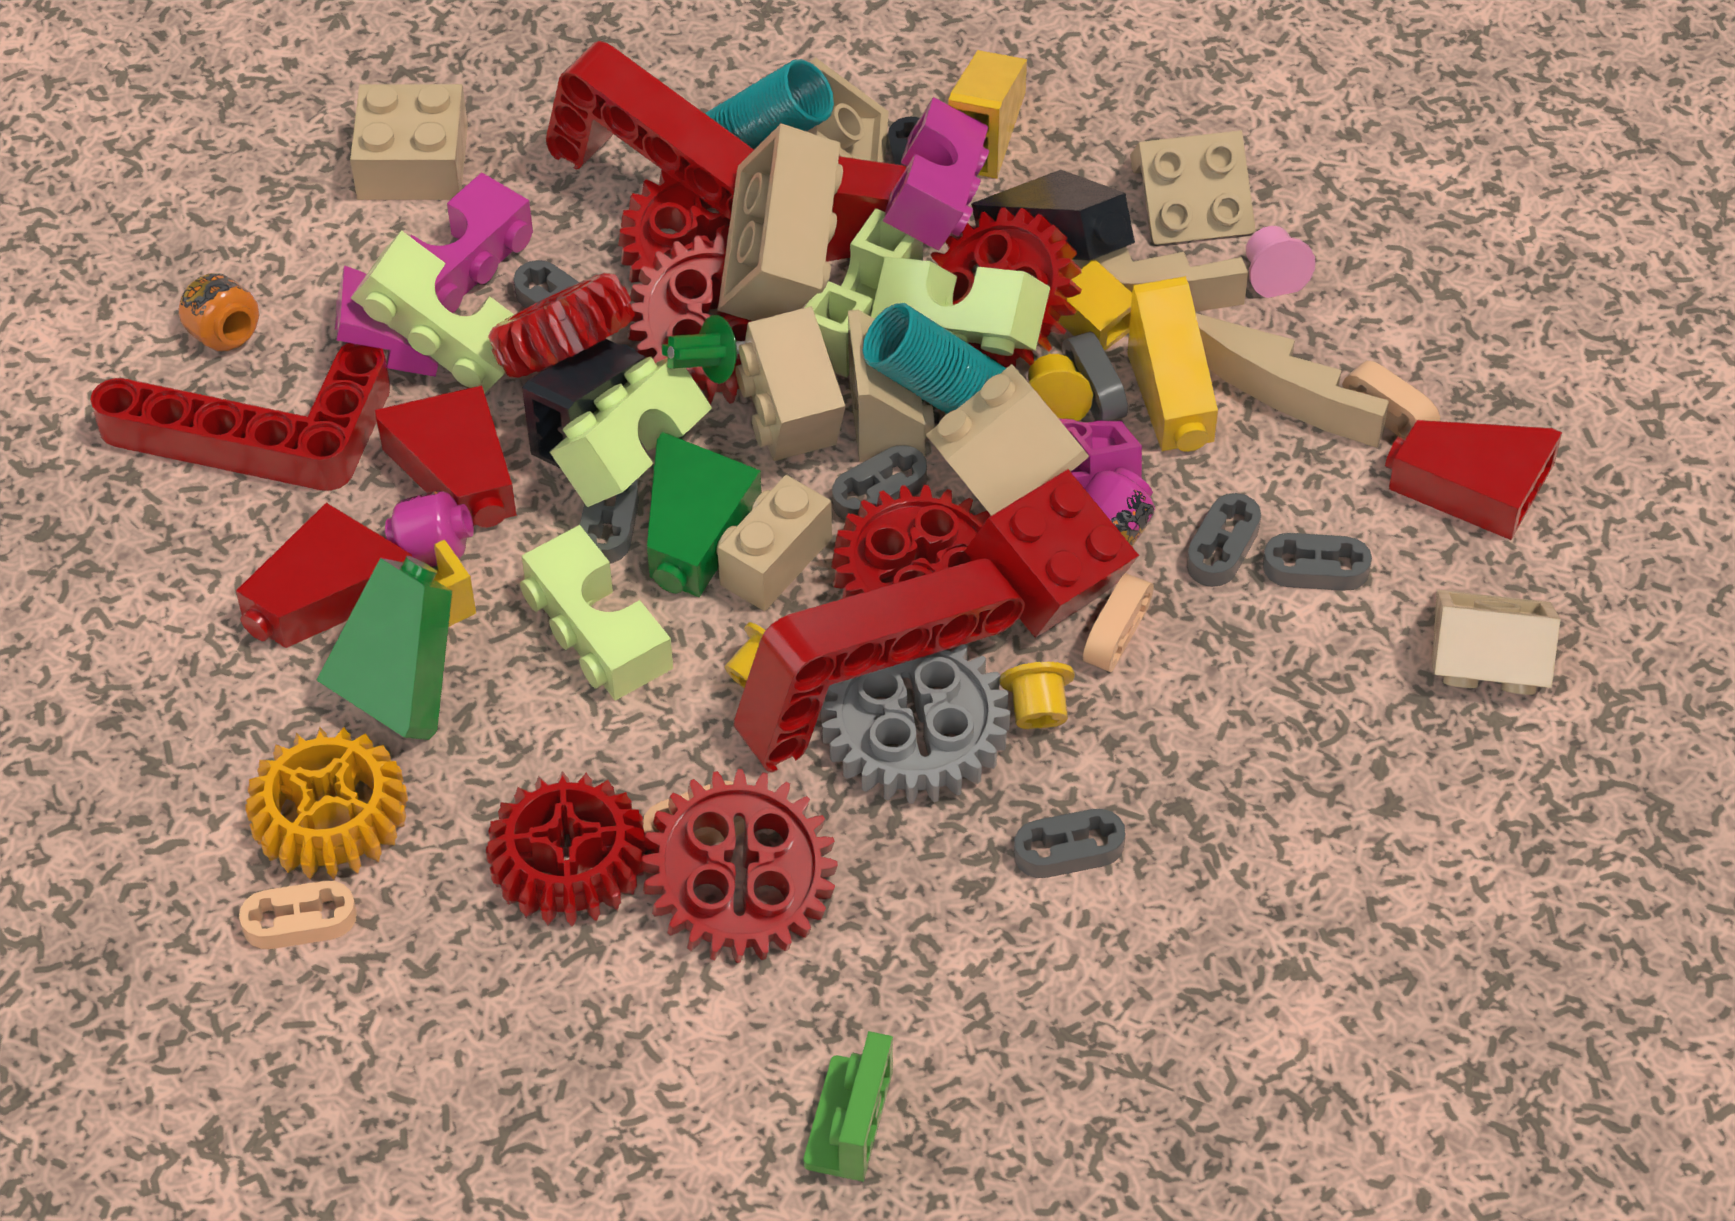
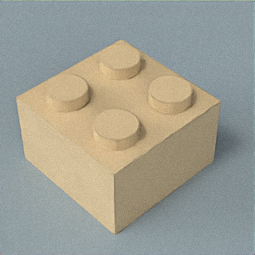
M359 84L350 157L357 200H451L462 190L468 129L462 84Z
M812 306L748 322L745 344L739 345L741 365L736 366V377L742 396L744 398L752 396L757 414L752 415V425L758 445L760 447L768 446L773 461L836 445L846 406Z

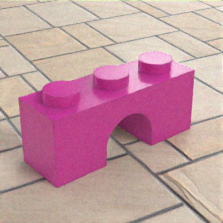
M933 97L909 135L901 163L906 165L907 168L891 192L882 221L938 251L950 233L958 237L972 214L973 208L968 205L978 190L981 179L977 175L989 154V150L983 147L988 126Z
M482 172L447 202L451 235L458 239L456 242L436 246L427 244L412 234L410 235L412 239L446 263L435 280V292L440 303L451 313L458 309L463 296L477 283L485 284L493 277L498 264L512 251L515 253L522 251L528 245L533 233L529 200Z

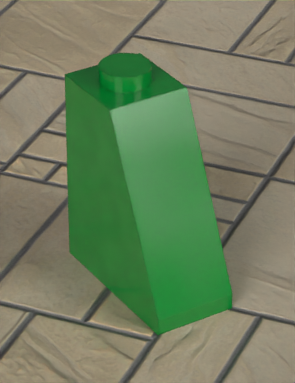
M662 432L656 444L647 539L650 578L654 579L662 589L670 593L678 594L684 591L700 597L719 568L716 550L720 538L729 527H737L751 512L756 499L762 493L761 470Z
M406 556L404 562L380 558L316 680L404 738L430 740L438 730L452 590L434 580L438 573L434 568L410 556Z

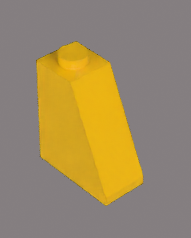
M977 50L950 94L948 105L988 126L983 147L989 150V154L978 174L980 176L998 178L1026 93L1027 59Z
M1186 276L1133 285L1127 354L1161 451L1179 449L1184 452L1195 451L1206 443L1215 441L1218 408L1189 283Z

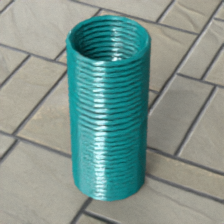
M795 59L753 83L735 96L728 98L705 114L755 150L780 124L807 132L826 121L832 115L834 108L833 92L821 70L811 62Z
M896 303L885 308L874 319L864 338L863 356L865 362L870 367H873L902 387L915 393L945 414L958 409L980 391L990 378L1002 373L1006 369L906 303Z

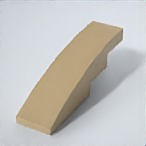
M1126 246L1093 259L1098 261L1131 292L1133 285L1186 276L1195 312L1239 306L1245 303L1248 271L1242 257L1190 267L1185 253L1179 252L1133 262ZM1093 260L1073 261L1082 269Z
M1196 313L1208 369L1278 411L1324 431L1378 448L1384 432L1389 400L1339 387L1342 370L1293 357L1294 339Z

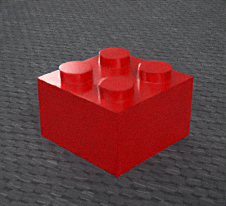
M1069 469L988 517L964 550L972 561L984 558L991 560L1017 591L1025 603L1024 611L1019 619L1035 638L1114 587L1140 556Z

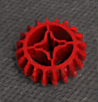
M602 273L552 294L496 324L488 335L493 347L491 350L498 365H502L509 377L520 378L536 371L539 372L548 366L555 365L590 348L626 327L635 316V312L630 304L632 300L626 287L621 285L616 274Z
M562 771L557 780L558 783L548 785L538 776L535 783V791L529 792L517 787L516 794L514 795L515 804L501 802L500 809L498 810L499 820L490 821L488 830L490 841L487 842L486 857L487 862L491 864L489 868L491 880L496 885V888L501 887L502 897L508 905L519 902L520 911L524 914L525 918L535 913L541 907L542 920L548 926L556 917L557 912H565L566 921L573 927L578 918L577 911L587 910V914L597 922L600 915V903L604 902L605 905L618 911L621 904L620 893L634 895L635 888L637 887L636 876L644 875V871H641L642 856L646 855L648 849L644 847L646 833H644L643 817L639 813V809H632V801L628 797L627 792L615 795L614 787L609 779L593 787L592 779L587 772L577 783L569 782V778ZM566 834H570L571 840L568 860L564 859L563 852ZM543 872H550V873H552V874H554V875L546 874V873H543Z

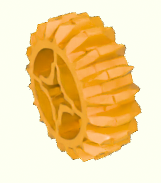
M319 727L316 738L305 741L296 732L292 748L288 749L275 744L273 752L275 761L259 760V767L257 769L259 777L249 779L248 793L250 797L246 799L245 810L248 820L251 821L249 826L253 839L257 841L258 845H262L263 853L269 858V861L279 858L281 866L285 868L287 873L291 872L301 863L303 874L311 880L317 872L318 866H325L327 874L335 880L339 871L338 864L348 862L349 868L358 874L361 867L359 858L361 855L365 854L368 858L379 862L380 855L382 854L380 844L395 846L397 838L396 828L405 826V807L408 801L406 785L402 783L403 775L400 766L397 765L396 761H391L390 753L385 749V746L373 747L372 740L369 739L366 733L352 741L351 734L347 732L345 727L335 737H328L327 733ZM359 780L373 790L368 804L358 799L355 786ZM286 799L295 802L298 817L293 823L281 814L282 806Z

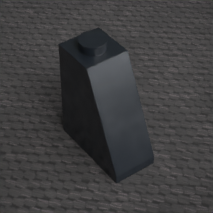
M1063 170L1055 171L971 203L976 228L979 227V219L982 212H986L996 222L1001 208H1006L1014 216H1016L1021 208L1025 209L1034 218L1038 214L1042 215L1051 225H1055L1067 237L1066 242L1076 250L1077 254L1072 260L1090 261L1135 243L1126 193Z
M605 339L572 357L551 365L529 379L522 387L531 455L560 468L550 451L567 437L563 428L588 411L594 413L598 409L594 404V400L615 385L622 384L624 386L628 382L624 373L638 362L644 360L645 356L635 352L636 350L628 345L617 344Z

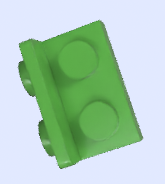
M868 1031L862 1054L852 1052L850 1058L839 1055L831 1058L804 1155L805 1169L864 1182L893 1074V1036Z

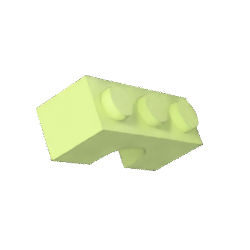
M878 209L874 210L850 244V264L842 285L839 286L828 281L824 291L821 294L817 293L804 307L812 306L833 370L844 377L849 376L848 311L860 310L871 316L885 256L923 260V242L883 222L885 212Z
M401 230L380 254L351 299L362 306L371 318L385 323L407 338L411 347L417 352L432 357L449 370L459 383L469 388L482 385L484 393H486L505 373L502 365H498L491 350L493 347L488 335L496 324L514 314L490 296L471 316H459L448 311L440 303L435 292V280L446 263Z
M885 256L872 308V318L875 319L885 308L891 305L906 303L966 343L981 344V349L1006 356L1013 355L1014 348L1036 351L1050 291L1048 285L1023 271L977 266L971 291L961 302L953 305V291L957 276L931 261Z
M652 357L645 358L624 373L628 381L624 386L622 384L615 385L594 400V404L598 408L594 413L588 411L563 428L567 437L550 453L587 507L624 492L653 464L643 449L640 440L647 451L656 448L657 439L662 432L679 438L712 409L686 368H668V358L657 363L654 362Z
M580 525L521 555L525 579L520 582V588L524 598L534 611L537 612L543 608L551 618L549 624L557 642L565 650L573 646L581 657L579 659L581 669L588 682L594 688L603 685L616 701L673 669L671 638L640 600L622 610L614 612H603L591 607L595 602L613 593L610 562Z

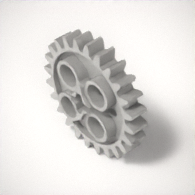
M964 644L958 646L952 652L944 650L830 685L825 702L821 708L823 743L830 744V760L832 762L843 761V776L846 779L862 773V790L865 792L872 789L877 783L883 784L885 800H890L897 789H903L909 804L914 803L918 790H926L931 800L938 802L939 787L945 785L954 794L960 795L962 777L979 784L981 782L982 766L994 769L997 765V751L1005 750L1007 731L1010 726V710H1007V690H999L1000 674L998 672L986 673V658L984 656L977 657L968 662V645ZM902 678H909L912 683L917 716L919 721L924 723L923 738L929 755L927 757L922 756L919 752L912 710L907 708V690ZM933 687H941V688H944V689H932V688H933ZM876 697H885V698H887V699L877 700V699H874V698H876ZM944 734H955L958 736L947 737ZM888 744H898V745H901V746H898V747H888V746H885V745H888Z

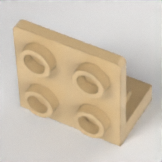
M1242 130L1139 142L1130 154L1133 173H1142L1150 238L1154 245L1249 235L1255 232Z

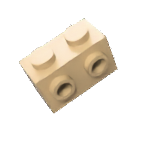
M785 475L771 491H763L744 520L737 527H729L718 542L716 552L719 563L720 585L761 610L766 611L832 539L831 500L788 475Z

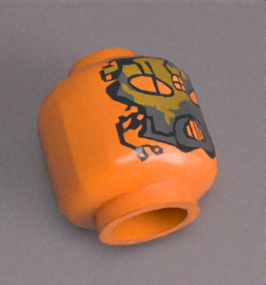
M209 273L200 276L189 284L181 296L178 308L180 321L187 332L202 344L215 351H230L243 345L250 339L257 328L260 316L258 303L251 292L232 278L220 273Z

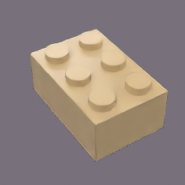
M780 124L738 166L718 311L756 321L802 309L817 293L821 294L824 291L831 272V265L826 261L827 245L834 235L837 224V216L832 212L833 198L839 189L843 176V167L838 164L840 142Z

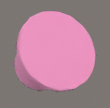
M1278 226L1263 227L1256 231L1247 242L1246 256L1251 263L1249 267V280L1254 290L1263 297L1270 298L1298 292L1310 281L1315 270V256L1311 248L1300 239L1291 238L1283 228Z

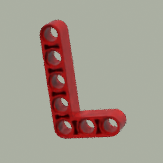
M602 41L594 42L559 77L546 135V145L551 155L556 160L562 157L575 164L573 168L577 170L614 134L731 220L737 169L754 149L615 47Z
M347 343L336 354L308 417L125 378H113L100 383L92 391L90 401L100 436L106 444L311 489L332 491L343 487L352 478L377 423L374 410L383 408L389 396L390 381L383 348Z
M984 558L788 614L772 623L760 639L733 726L765 770L775 772L778 770L775 765L791 757L796 761L805 753L830 685L999 634L1011 627L1020 618L1024 611L1025 603L994 563Z

